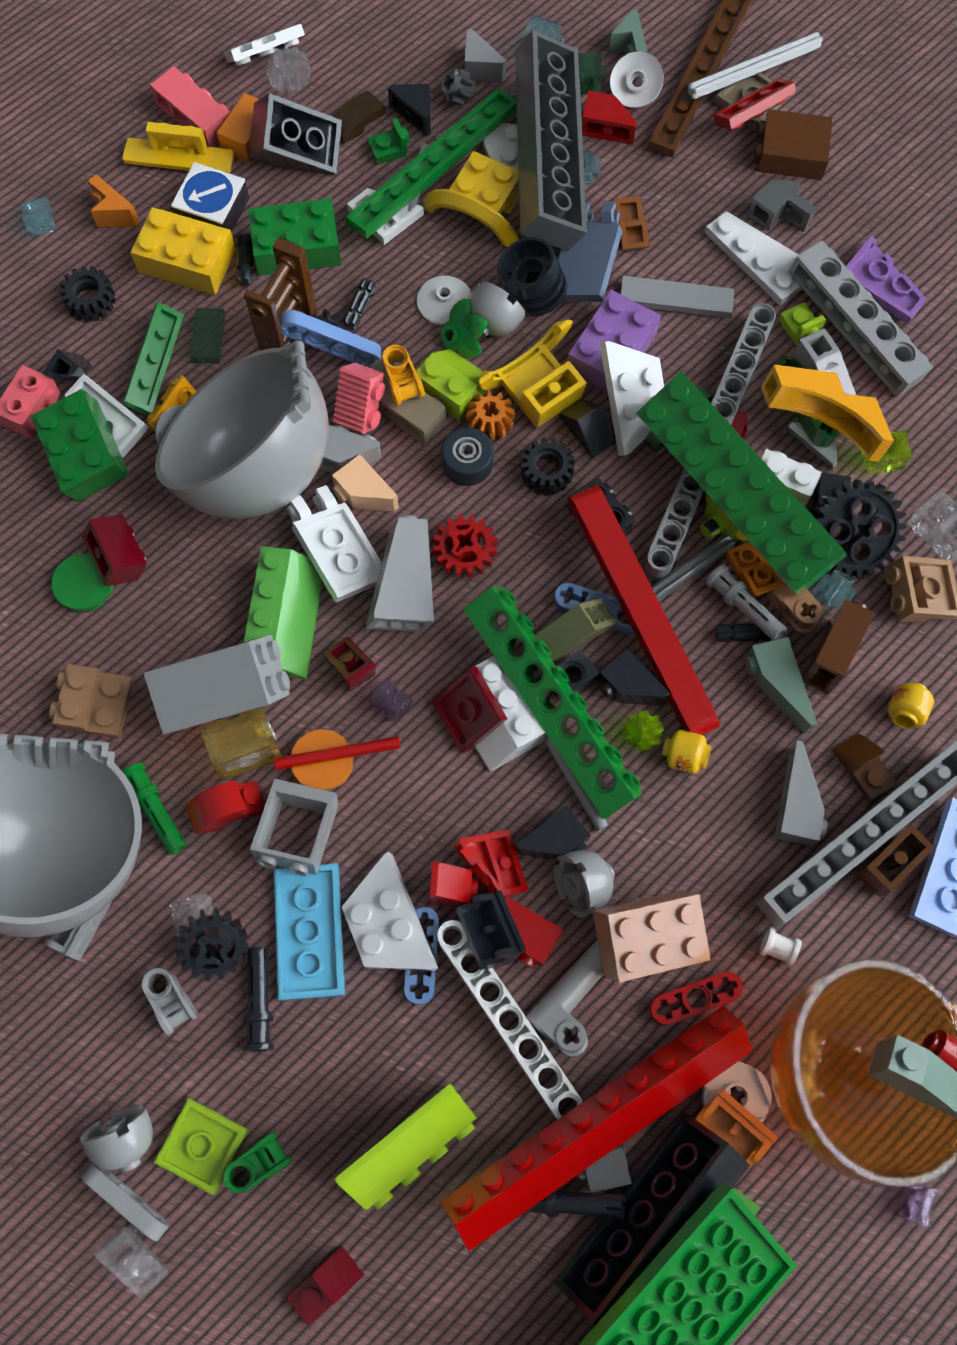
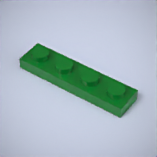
M160 302L155 304L122 405L146 416L152 414L184 317L183 313Z

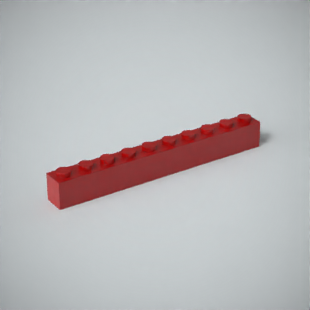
M723 1005L440 1200L439 1202L467 1250L471 1251L753 1052L744 1023Z

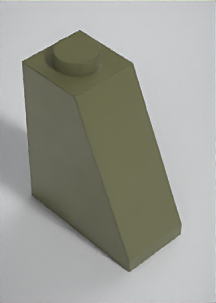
M598 598L577 604L535 636L548 646L551 651L549 657L555 664L609 630L618 622L603 599Z

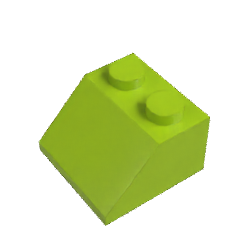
M451 349L432 353L416 370L422 381L425 393L438 397L444 403L446 413L459 423L468 412L469 402H475L477 393L484 396L488 392V390H483L479 386L480 375L483 371Z

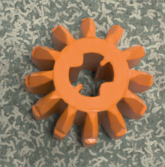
M488 390L486 397L477 393L475 402H469L468 412L466 413V422L469 423V428L483 431L489 436L491 442L495 439V435L504 439L506 430L511 431L513 428L515 411L512 409L510 399L503 400L501 392L496 396H492V393Z

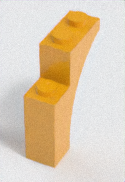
M773 365L761 385L769 408L789 410L810 416L836 429L851 441L868 461L879 462L894 441L876 398L845 394L835 372Z

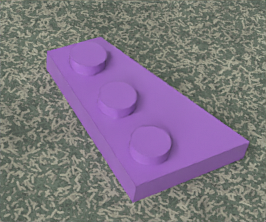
M871 235L846 267L852 271L854 277L872 294V297L882 308L909 324L927 299L906 274H900L892 264L894 260L888 253L885 255L876 246L877 240Z

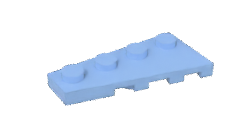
M950 798L946 801L932 843L935 848L929 853L908 917L957 939V799Z

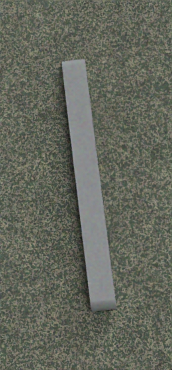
M760 303L751 309L711 403L719 413L726 416L724 418L730 425H732L736 412L739 409L776 318L775 310L768 304ZM685 468L645 561V575L652 581H659L671 572L704 493L702 487ZM691 485L695 487L697 490L691 491L688 490L685 486ZM674 510H682L686 515L680 516ZM672 535L676 541H668L663 536ZM661 560L666 566L657 567L652 561Z

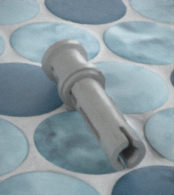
M725 564L717 567L707 578L706 585L710 588L714 587L724 596V602L728 605H735L772 641L780 639L787 631V627L779 622L747 592V585L743 581L738 582L728 572L729 568Z

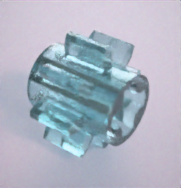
M583 150L584 183L590 186L593 178L599 179L600 158H595L592 151Z
M834 570L831 576L826 573L822 576L816 587L821 590L818 596L819 599L834 608H838L841 602L844 603L846 599L851 601L856 592L851 587L854 580L838 570Z

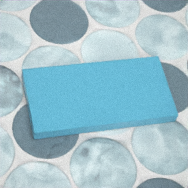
M322 864L319 866L317 875L307 873L306 876L295 875L289 872L288 868H274L278 1001L345 996L339 864Z

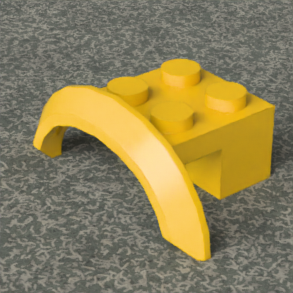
M473 151L450 189H435L428 192L423 199V208L430 213L438 208H449L468 214L489 227L500 239L502 245L509 247L512 243L518 241L519 238L513 227L501 213L504 211L509 214L519 198V170Z
M572 320L558 321L553 324L538 343L506 366L495 371H483L479 379L481 389L491 390L503 386L536 428L582 398L587 382L570 361L561 366L550 352L567 334L572 326Z

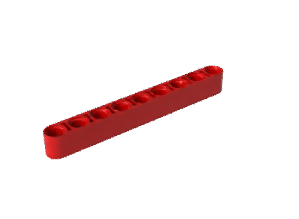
M595 484L569 496L570 508L657 680L670 692L668 701L682 729L704 735L719 728L718 716L601 488Z

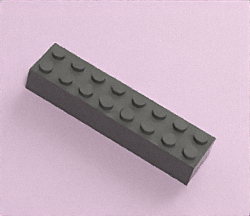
M532 29L515 50L521 235L529 238L543 239L549 245L569 251L587 233L578 49Z

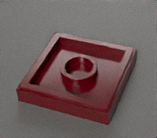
M476 666L469 667L431 701L461 754L469 752L508 719Z

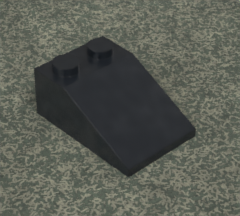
M268 93L254 102L249 157L273 166L335 175L337 174L342 120Z

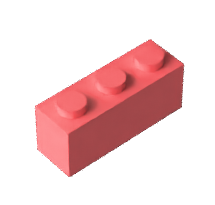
M175 66L150 84L155 103L181 126L202 128L207 147H214L219 143L217 131L230 114L229 109L224 104L217 103L205 88L201 89L187 73H182Z

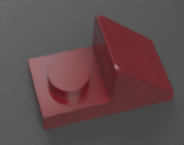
M348 636L323 652L327 662L338 672L350 692L376 674L374 662Z
M342 1246L286 1298L309 1327L330 1306L334 1305L365 1274Z

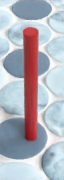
M399 736L276 757L273 760L275 770L395 750L400 749L401 746Z

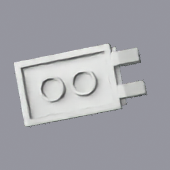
M327 485L316 489L315 493L317 495L313 497L319 512L311 514L301 495L290 502L287 511L293 520V532L335 603L376 586L382 562L346 502L337 504L335 497Z

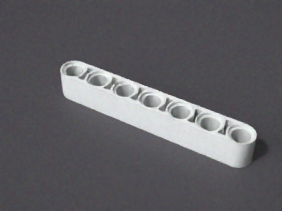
M455 920L444 922L437 932L441 949L544 1103L558 1120L562 1117L558 1111V1105L563 1098L569 1097L573 1099L576 1106L582 1103V1099L494 969H479L475 973H467L462 969V961L468 956L475 957L462 924ZM449 929H456L461 933L462 939L456 945H448L443 940L444 933ZM494 984L499 989V997L495 1001L488 1002L481 997L480 990L484 985ZM504 1012H513L517 1016L518 1026L515 1029L505 1030L501 1027L499 1018ZM531 1040L536 1044L538 1052L533 1059H525L520 1055L519 1045L522 1041ZM544 1068L552 1069L557 1076L556 1084L550 1089L542 1087L538 1081L539 1073Z

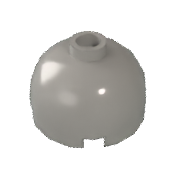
M485 281L481 285L478 283L469 297L471 299V314L483 317L488 321V325L481 335L482 337L486 338L488 335L492 337H505L519 326L525 317V311L517 301L513 305L506 299L509 294L505 290Z
M577 850L558 856L556 860H560L559 864L554 865L553 868L554 880L561 899L564 900L567 896L573 907L568 908L570 912L580 918L593 914L592 910L604 908L613 894L615 875L612 866L600 855L590 850Z
M139 1104L110 1114L111 1120L101 1125L99 1120L81 1134L80 1141L89 1160L98 1168L106 1170L120 1169L121 1172H127L141 1163L140 1158L146 1154L153 1141V1127L146 1108Z

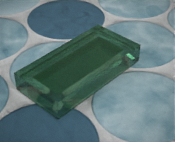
M196 308L190 352L192 363L220 364L226 315L224 309Z

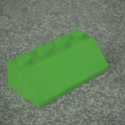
M261 546L244 642L272 635L273 641L275 640L280 648L281 657L279 660L282 670L287 673L289 678L307 680L323 581L309 557L291 549Z

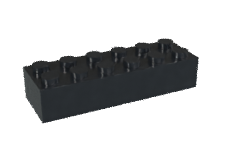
M684 1112L631 1180V1184H628L621 1193L625 1196V1203H621V1206H625L624 1218L603 1217L553 1283L596 1325L720 1183L724 1181L733 1189L750 1165L728 1142Z

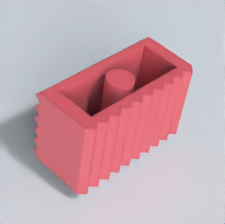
M358 363L341 367L339 370L338 391L336 392L337 397L335 398L336 403L334 404L336 407L332 422L360 434L370 432L378 426L381 419V413L378 411L379 401L385 393V384L382 383L384 373Z

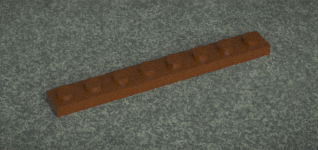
M722 0L649 141V149L672 158L674 157L704 98L702 96L695 100L691 99L687 93L688 85L718 71L753 0Z

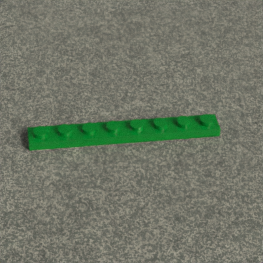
M496 89L346 216L347 225L366 239L369 238L517 111V100L501 89Z

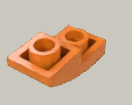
M750 542L726 552L725 557L739 580L747 585L748 591L754 597L783 585L777 572L764 560L763 556Z

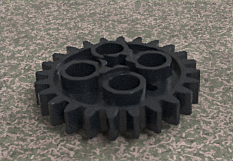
M854 479L853 485L844 481L842 482V491L839 488L831 487L832 497L821 496L825 503L823 507L814 506V509L819 512L818 517L814 518L839 545L842 544V548L847 554L845 558L830 569L831 572L838 574L841 571V575L847 578L850 577L851 573L854 577L861 578L863 572L872 576L873 567L883 571L884 565L882 561L893 562L894 560L890 553L892 551H901L896 542L906 539L899 534V530L906 529L908 526L899 522L900 519L906 516V513L897 511L902 502L892 500L895 493L888 490L885 492V485L877 484L875 486V482L866 480L863 484L862 480ZM858 501H861L862 508L855 515L854 506ZM881 521V530L877 534H875V525L877 522ZM840 523L841 532L838 536L834 537L833 529ZM860 543L861 551L854 557V548Z

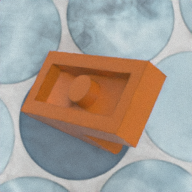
M97 174L88 180L93 192L91 197L97 204L91 209V214L97 227H136L140 224L135 208L129 201Z

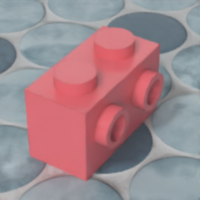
M22 365L0 398V425L32 439L36 433V428L31 415L59 400L61 392L53 378Z

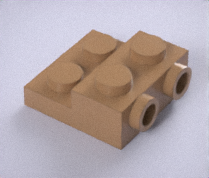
M901 556L887 565L885 580L888 584H891L893 592L890 607L894 613H897L899 622L923 623L929 619H957V586L951 560Z
M67 664L66 672L61 671L58 675L57 688L61 691L58 701L51 703L49 717L59 730L121 739L134 679L131 676L103 673L98 668Z

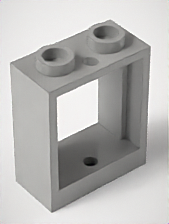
M274 779L250 848L257 864L270 869H274L276 866L288 868L289 872L299 876H306L307 873L317 875L339 806L336 793ZM282 804L323 813L309 858L267 849Z

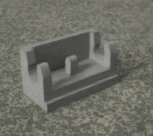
M111 903L85 923L70 930L53 934L52 938L47 939L44 945L80 961Z

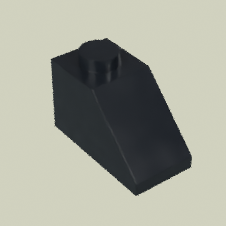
M628 649L601 670L597 680L601 692L609 699L613 697L617 703L662 706L670 695V692Z
M566 805L515 845V850L518 855L556 860L558 856L572 851L587 850L589 847L586 843L591 835Z

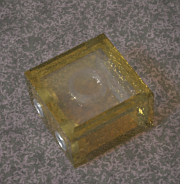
M263 708L239 713V717L229 721L224 719L214 721L208 725L207 729L201 731L212 766L224 781L274 763L273 758L282 757L276 735Z

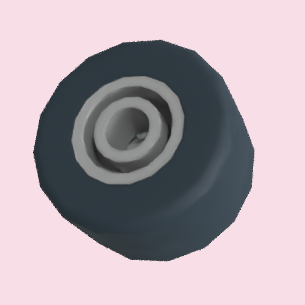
M460 428L452 431L445 438L441 446L442 468L445 475L452 482L462 486H473L483 482L490 475L493 468L494 446L490 438L483 431L475 428Z

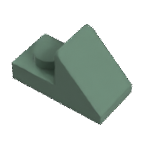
M637 9L631 10L611 33L609 53L626 52V55L637 51L647 53Z

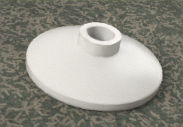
M641 51L632 52L622 57L613 68L610 78L613 95L618 98L622 105L629 108H641L653 102L659 95L664 82V74L659 61L653 55ZM642 79V85L640 87H635V80Z
M452 276L434 277L425 282L420 288L417 295V307L420 314L427 321L443 326L449 321L450 310L453 305L462 299H469L471 291L458 278Z

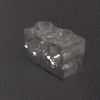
M939 489L915 511L907 523L912 527L913 532L917 536L924 538L934 547L935 552L940 557L951 560L952 563L957 558V541L951 537V535L957 537V503L943 490ZM928 515L934 516L937 521L932 520Z

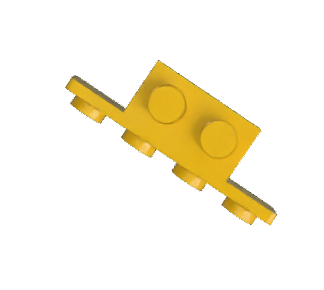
M148 122L146 133L149 140L128 138L122 157L125 164L190 171L193 163L196 162L230 174L234 152L232 149L207 147L202 128Z

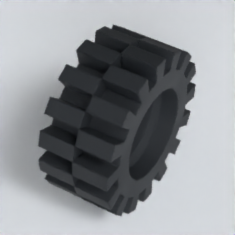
M81 266L80 272L76 268L72 269V276L66 273L64 275L66 281L61 280L60 282L61 288L59 293L71 316L74 315L75 319L79 321L83 318L84 322H90V317H93L94 321H99L98 315L101 314L105 318L108 315L106 309L109 311L113 310L112 303L115 304L116 302L115 292L108 276L101 269L97 271L96 267L90 266L88 271L86 266ZM94 288L98 290L96 295L90 299L80 300L77 298L86 289Z
M541 438V444H538L537 440L533 441L532 447L527 446L525 454L522 455L521 473L523 482L527 481L526 487L529 490L534 487V493L539 494L540 490H544V496H549V491L553 490L554 495L559 494V488L564 491L567 488V483H571L574 472L575 459L574 456H571L572 450L569 447L565 450V443L562 441L559 445H556L555 438H551V443H547L546 438ZM542 459H551L557 462L559 469L555 474L545 475L537 470L536 465Z

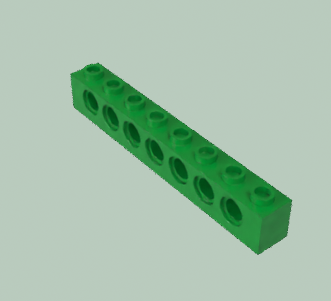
M503 587L489 588L463 608L464 612L602 818L606 819L642 795L639 790L641 786L638 779L632 772H627L621 763L622 756L617 748L608 744L603 736L604 729L596 719H591L585 710L587 705L579 693L572 691L567 683L569 678L560 666H556L549 657L551 655L550 649L542 640L537 639L532 631L534 627L529 618L524 614H520L514 605L516 604V599L508 589H503ZM501 613L507 620L504 629H501L498 625V617ZM517 639H520L524 644L522 655H519L515 650ZM534 665H537L542 671L540 681H537L532 675ZM552 691L556 692L560 698L558 707L553 706L549 700ZM569 717L577 722L578 729L576 733H572L567 727ZM586 744L593 746L596 756L594 760L586 756L584 752ZM603 771H608L612 774L614 778L613 786L604 783L602 779Z

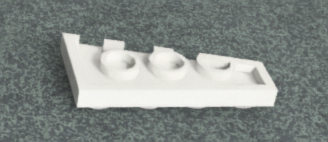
M727 211L706 226L705 234L779 306L802 290L801 286L788 273L799 254Z

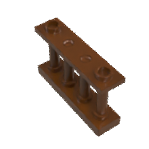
M279 237L272 246L277 268L261 295L246 290L244 293L259 351L269 348H280L288 343L290 337L282 334L279 324V317L283 311L295 310L313 317V314L318 316L305 248Z

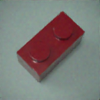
M124 515L90 519L82 538L105 587L139 580L147 565V559L143 550H140L135 540L134 530L128 525Z

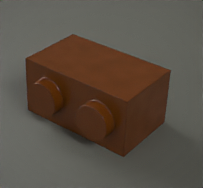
M909 824L888 841L856 874L880 898L890 893L935 847L912 824Z

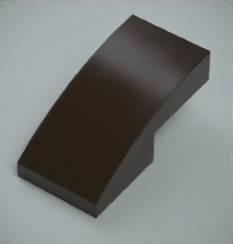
M368 90L346 103L332 116L342 120L340 136L342 143L363 134L365 124L383 116L386 106Z

